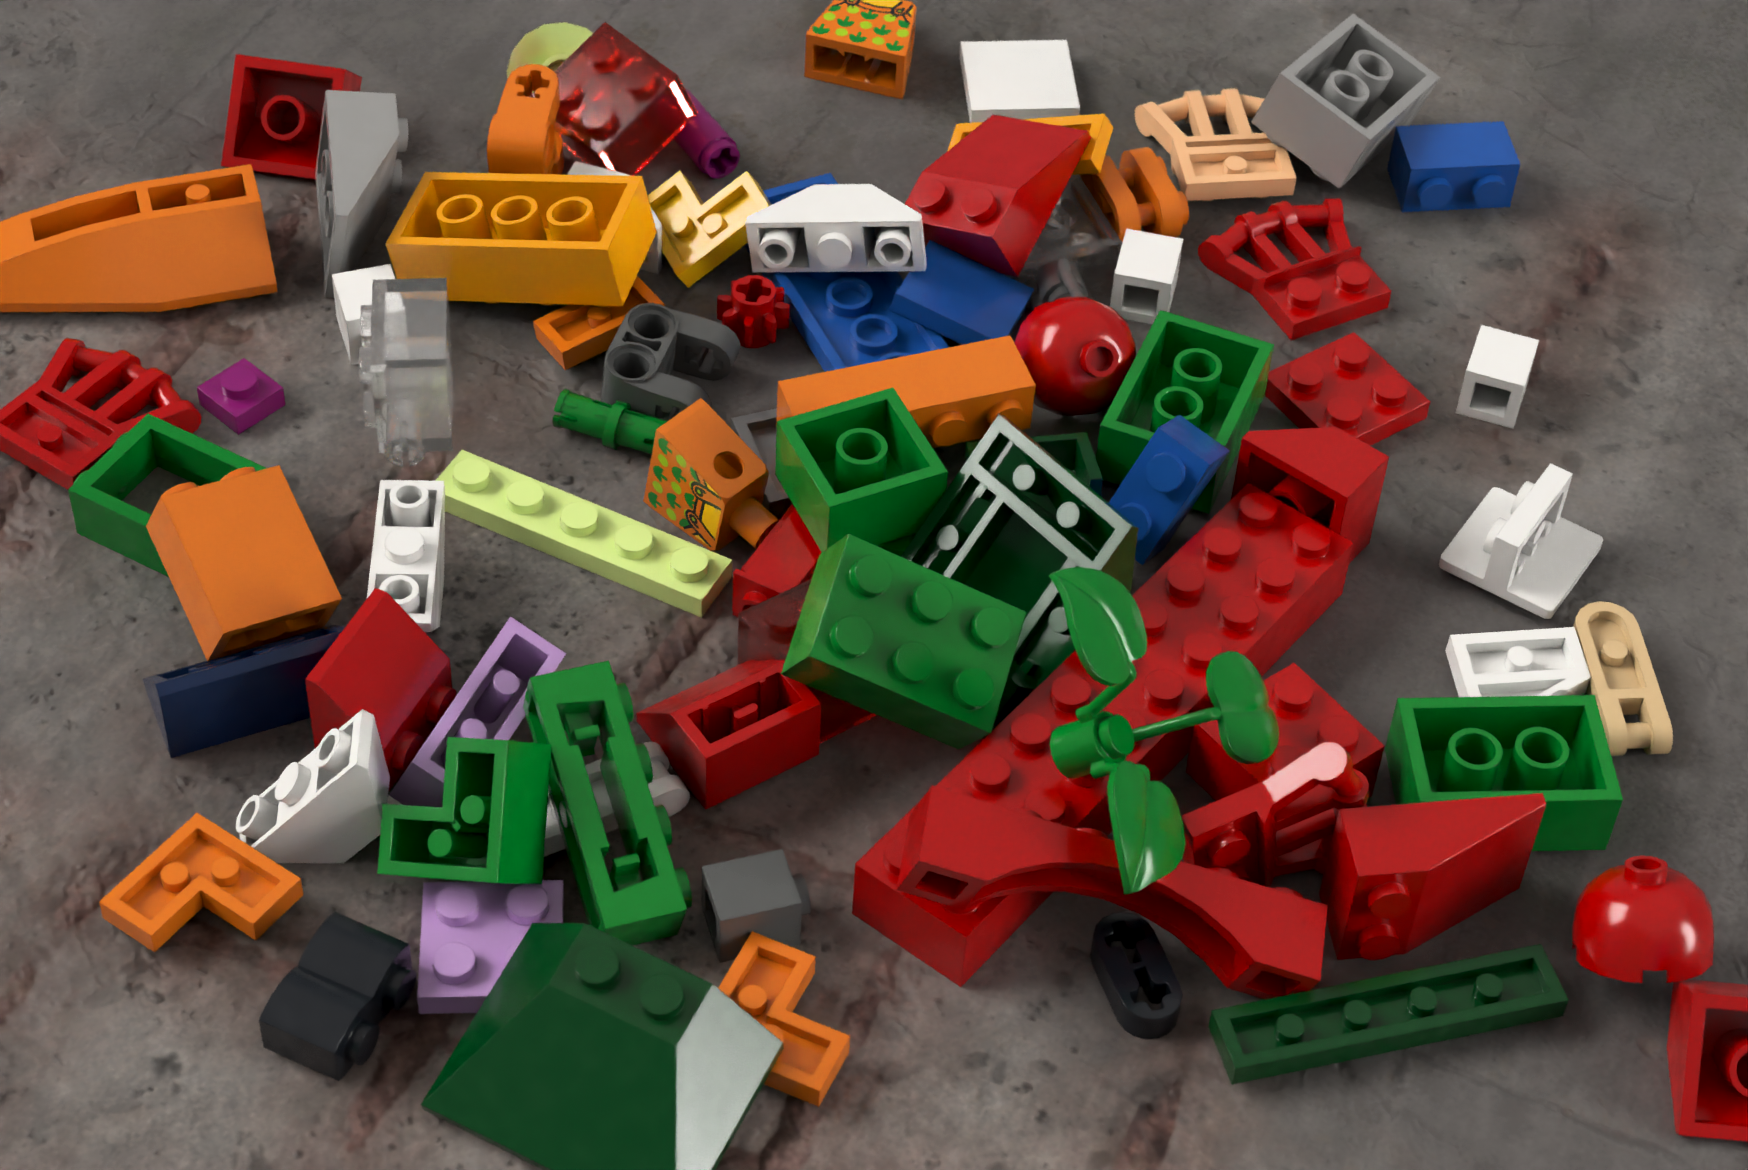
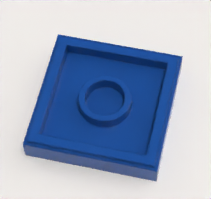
M930 240L925 247L926 271H909L896 291L889 308L892 312L963 345L1011 335L1026 309L1034 289Z

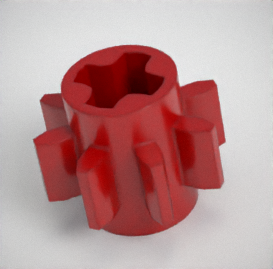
M748 275L736 281H731V295L717 296V319L721 320L723 325L728 326L740 340V346L761 348L769 343L773 344L776 342V328H789L790 305L784 302V288L782 286L775 287L771 280L763 276Z

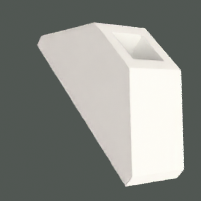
M873 184L812 185L747 216L745 222L752 272L926 271L927 260L922 215Z
M380 480L367 598L375 588L387 592L424 632H432L440 627L445 541L444 481Z
M362 709L339 729H331L323 737L319 746L299 763L293 762L289 764L275 783L259 796H251L245 802L237 817L236 831L240 833L239 839L276 863H345L378 837L381 833L382 806L387 804L390 776L374 715Z

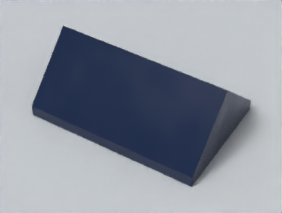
M338 625L327 626L211 661H203L143 678L146 692L170 757H177L310 718L305 679L345 627Z

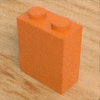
M280 465L256 471L253 467L239 468L225 475L220 481L198 487L194 482L176 485L160 496L146 525L207 661L325 627L342 600Z

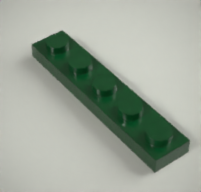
M1537 944L1215 1009L1211 1011L1208 1027L1231 1085L1562 1017L1569 999L1542 945Z

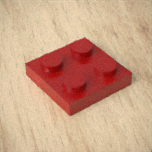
M1355 332L1269 371L1265 397L1299 429L1337 427L1370 446L1426 419L1431 402Z

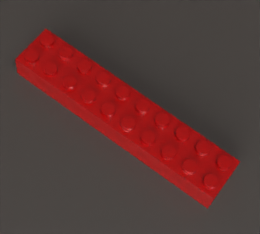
M1246 484L1132 595L1144 621L1147 635V650L1141 658L1132 661L1137 672L1136 679L1101 712L1107 711L1113 715H1122L1129 722L1131 728L1135 729L1212 708L1214 706L1206 686V671L1211 659L1223 652L1234 651L1244 655L1252 662L1262 677L1342 595L1354 543L1252 484ZM1075 650L964 757L936 787L961 788L971 792L977 799L1009 809H1030L1040 814L1045 820L1075 829H1096L1108 836L1113 831L1107 793L1109 775L1094 779L1091 774L1076 779L1067 778L1056 767L1050 751V737L1053 730L1058 726L1078 720L1076 709L1090 704L1108 686L1095 681L1086 672ZM1194 726L1135 742L1133 751L1127 755L1125 761L1147 766L1150 772V781H1161L1189 753ZM918 802L855 863L852 914L959 987H962L1053 892L1027 891L992 898L962 910L896 890L909 817L919 804Z

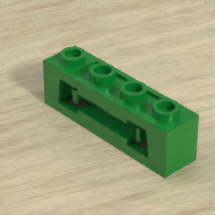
M609 661L530 677L523 708L534 743L552 744L549 795L588 925L632 946L678 935L686 911L692 907L691 887L685 870L682 867L674 869L667 847L672 844V829L669 816L662 804L654 806L648 786L653 780L652 764L644 743L635 744L629 726V723L633 722L634 717L633 705L626 684L624 682L616 684ZM565 731L567 732V735H568V738H569V744H568V740H567ZM598 736L603 749L600 769L627 854L612 858L613 866L610 875H608L604 862V857L610 846L583 761V757L595 754L594 748ZM639 869H640V872H641L643 881H641V878H640V875H639Z

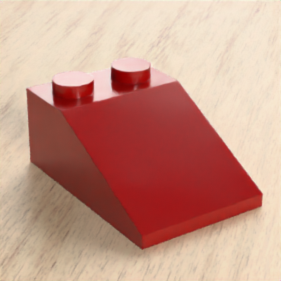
M999 115L990 116L922 171L905 202V205L922 215L925 247L932 240L1001 274L1018 277L1091 139L1089 132Z
M1543 793L1339 809L1319 890L1321 903L1328 905L1326 921L1337 960L1355 958L1382 960L1392 955L1406 954L1519 889L1546 807Z

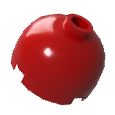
M1062 297L1035 307L1020 325L1014 342L1036 385L1034 404L1039 408L1063 416L1091 415L1109 407L1136 357V343L1128 323L1112 307L1088 297Z
M1652 856L1630 857L1625 860L1624 865L1607 869L1596 876L1585 886L1577 899L1573 919L1572 950L1576 948V960L1582 967L1600 976L1624 982L1643 983V970H1667L1666 983L1682 982L1702 975L1713 965L1714 924L1712 908L1704 892L1686 875L1668 868V864L1664 860Z

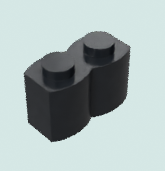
M337 912L332 913L311 938L298 965L283 978L268 1000L259 1018L263 1047L337 1081L341 1080L349 1072L354 1063L359 1066L363 1065L369 1059L377 1044L380 1032L378 1024L387 1016L392 1008L400 1010L406 1004L416 982V971L412 969L410 944Z

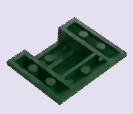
M998 414L901 555V557L1027 612L992 730L1075 651L1067 626L1062 598L1049 575L1066 568H1093L1114 577L1130 592L1138 535L1137 526L1006 416Z
M532 923L422 1101L421 1106L423 1110L542 1170H716L783 1051L784 1045L781 1040L714 984L586 923Z

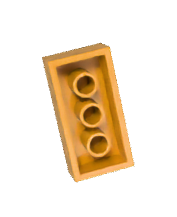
M425 172L385 245L403 299L431 300L434 302L471 301L490 304L503 302L608 307L624 305L657 231L643 176Z

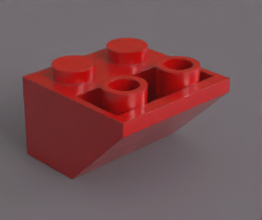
M748 660L636 713L637 723L652 742H656L661 746L669 760V764L705 810L819 755L821 702L807 685L781 675L785 660Z

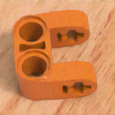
M540 64L524 65L512 71L507 78L497 113L493 115L489 127L487 140L489 173L562 174L564 168L563 139L555 131L554 124L560 106L559 82L556 73L549 67ZM532 91H535V98L529 97Z

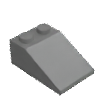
M325 91L315 171L325 297L334 298L332 274L353 271L387 218L391 193L399 194L401 191L402 164L401 159H396L397 152L406 153L408 120L407 118H398L396 94Z

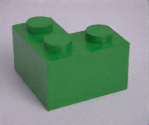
M447 737L442 807L383 804L377 874L502 884H542L552 744Z

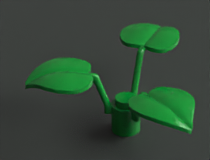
M1075 567L1061 569L1050 574L1049 577L1062 598L1067 626L1074 648L1086 672L1095 681L1108 687L1090 704L1076 709L1078 720L1058 726L1053 730L1050 737V751L1056 767L1067 778L1076 779L1091 774L1094 779L1109 775L1108 805L1123 894H1131L1142 890L1154 881L1172 872L1181 862L1185 851L1183 819L1173 793L1164 783L1150 781V772L1147 766L1125 761L1127 755L1133 751L1135 742L1218 720L1221 743L1228 756L1240 763L1255 764L1268 759L1275 751L1279 741L1278 722L1274 711L1268 706V692L1258 670L1244 655L1234 651L1217 654L1208 665L1206 686L1214 706L1212 708L1135 729L1131 728L1129 722L1122 715H1113L1107 711L1101 712L1136 679L1137 672L1132 661L1141 658L1147 650V635L1144 621L1133 596L1114 577L1093 568Z

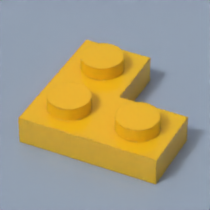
M681 171L647 195L650 207L662 223V252L676 276L688 288L748 243L745 225L747 216L772 205L758 182L748 171L744 172L705 203H703L692 183Z

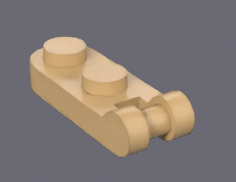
M1599 601L1585 605L1579 610L1573 627H1575L1591 676L1586 693L1587 695H1595L1611 756H1623L1627 749L1643 748L1647 755L1670 753L1673 744L1672 725L1637 620L1627 609L1611 602ZM1638 714L1640 722H1625L1624 715Z

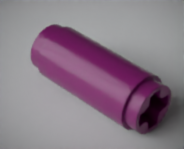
M670 85L656 95L652 107L657 121L703 173L708 174L712 178H723L737 167L740 160V152L735 141L689 90L684 89L680 85Z

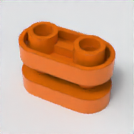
M1149 147L1124 151L1120 158V169H1117L1110 156L1105 154L1100 173L1078 175L1083 203L1111 249L1122 247L1126 228L1141 231V227H1143L1148 233L1177 238L1182 232L1183 225L1188 223L1189 206L1186 196L1182 191L1176 190L1167 174L1164 160L1160 156L1156 157L1153 150Z

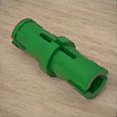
M567 389L560 393L554 411L561 413V415L555 414L552 420L553 426L556 428H565L601 439L604 447L617 450L621 445L651 455L656 429L667 422L666 420L632 411L631 405L627 402L616 400V403L612 405L572 393V391Z

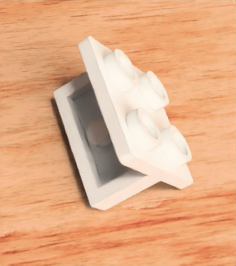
M1550 463L1537 482L1534 484L1526 481L1520 488L1517 496L1498 487H1493L1441 554L1439 567L1544 619H1551L1600 551L1603 538L1588 529L1560 517L1573 473Z

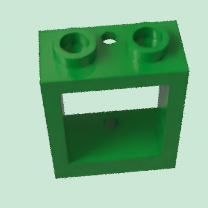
M147 414L129 432L123 433L116 440L113 447L89 470L82 472L68 489L77 534L169 577L146 528L151 514L122 500L157 466L199 486L220 481L225 475L239 468L253 467L256 471L266 469V467L151 414Z

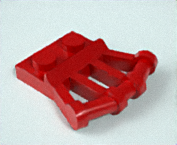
M1325 198L1323 204L1291 205L1288 201H1281L1270 205L1268 212L1259 215L1251 211L1238 215L1235 218L1234 225L1220 236L1211 235L1198 247V256L1203 265L1252 294L1291 341L1388 308L1392 291L1360 256L1361 247H1352L1344 224L1343 204L1340 198ZM1303 227H1323L1330 253H1325ZM1275 234L1299 263L1292 265L1267 236ZM1243 246L1263 270L1234 253Z
M65 338L41 378L0 409V451L68 490L82 472L89 470L113 447L116 440L123 433L129 432L145 415L151 414L192 434L199 428L202 417L193 403L181 399L172 386L171 376L156 367L147 370L141 366V361L138 357L126 350L111 353L86 348L82 340ZM81 371L88 372L86 376L62 393L71 376H77ZM115 387L122 389L97 410L93 411L90 409L92 405ZM148 404L152 407H158V409L130 419Z
M1335 742L1319 744L1263 782L1181 815L1185 830L1183 862L1203 868H1224L1234 872L1239 879L1269 888L1273 878L1279 875L1315 869L1319 873L1324 874L1339 809L1367 807L1366 803L1369 796L1367 777L1362 772L1352 769L1353 762L1351 756L1340 744Z

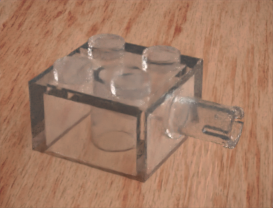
M447 278L373 280L372 305H361L360 308L362 342H370V347H359L360 383L372 386V392H364L365 428L377 429L379 453H384L389 462L397 466H403V452H409V466H414L422 461L425 452L453 451L454 366Z

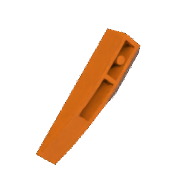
M251 164L125 184L65 199L15 215L0 222V312H162L278 292L261 199Z

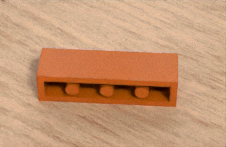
M1011 335L778 381L776 425L777 421L894 388L932 448L951 446L956 443L982 438L998 414L1006 416L1021 430L1029 429L1031 427L1036 385Z

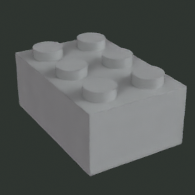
M1353 13L1279 74L1251 123L1266 133L1271 142L1286 148L1310 166L1315 175L1330 181L1340 189L1393 141L1396 126H1409L1440 77Z

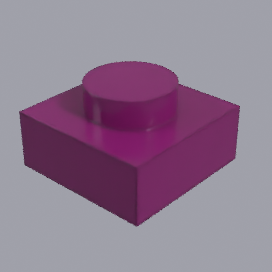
M245 358L197 387L199 405L238 435L286 405L283 387Z

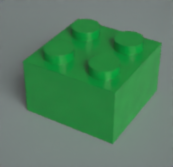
M894 388L777 421L775 475L821 552L827 550L847 534L875 546L915 534L946 491L947 469Z

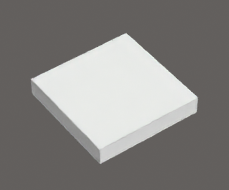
M1067 40L961 42L960 63L970 123L984 122L992 115L1017 119L1076 116L1080 114L1079 99Z

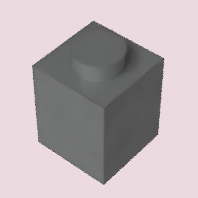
M783 849L702 866V911L719 962L736 959L752 931L791 947L800 945L801 916L809 915L811 912L810 897L803 875L801 873L792 875Z

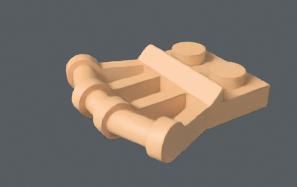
M1237 88L1222 89L1220 95H1202L1200 90L1185 91L1183 97L1159 105L1154 102H1147L1136 107L1135 121L1139 131L1145 137L1153 136L1170 154L1172 173L1177 176L1180 189L1186 196L1187 201L1294 195L1296 175L1287 149L1271 142L1266 133H1252L1248 118H1254L1264 98L1239 94ZM1221 116L1222 120L1227 122L1230 134L1214 135L1209 117ZM1184 119L1187 124H1190L1193 136L1187 137L1174 122Z

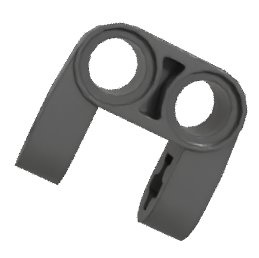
M639 304L631 308L626 314L606 352L601 401L612 405L616 403V400L627 402L631 405L632 411L666 421L681 412L680 409H686L700 398L712 408L710 397L699 385L671 376L673 370L701 379L721 380L729 375L741 349L740 340L728 326L719 322L669 309L661 304Z

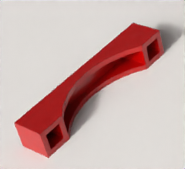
M933 785L910 814L896 889L898 891L962 910L992 898L1027 891L1069 892L1099 898L1136 912L1173 934L1199 956L1228 989L1262 999H1269L1309 991L1321 981L1328 905L1305 899L1299 892L1285 887L1269 888L1239 879L1234 872L1224 868H1203L1181 861L1169 874L1138 892L1125 895L1123 894L1114 840L1109 839L1106 834L1099 830L1071 828L1045 820L1040 814L1030 809H1009L979 800L974 794L961 788H940Z

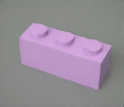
M510 616L389 796L403 805L442 807L447 737L509 740L525 717L523 704L529 678L554 672L566 653Z

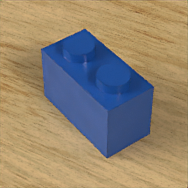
M1504 121L1396 126L1387 170L1401 211L1416 212L1510 207L1521 164Z
M1181 415L1176 416L1157 428L1109 501L1110 505L1138 527L1135 560L1141 565L1164 550L1230 452V450Z

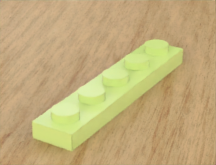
M461 450L435 480L444 481L445 512L701 618L732 578V559L465 450Z

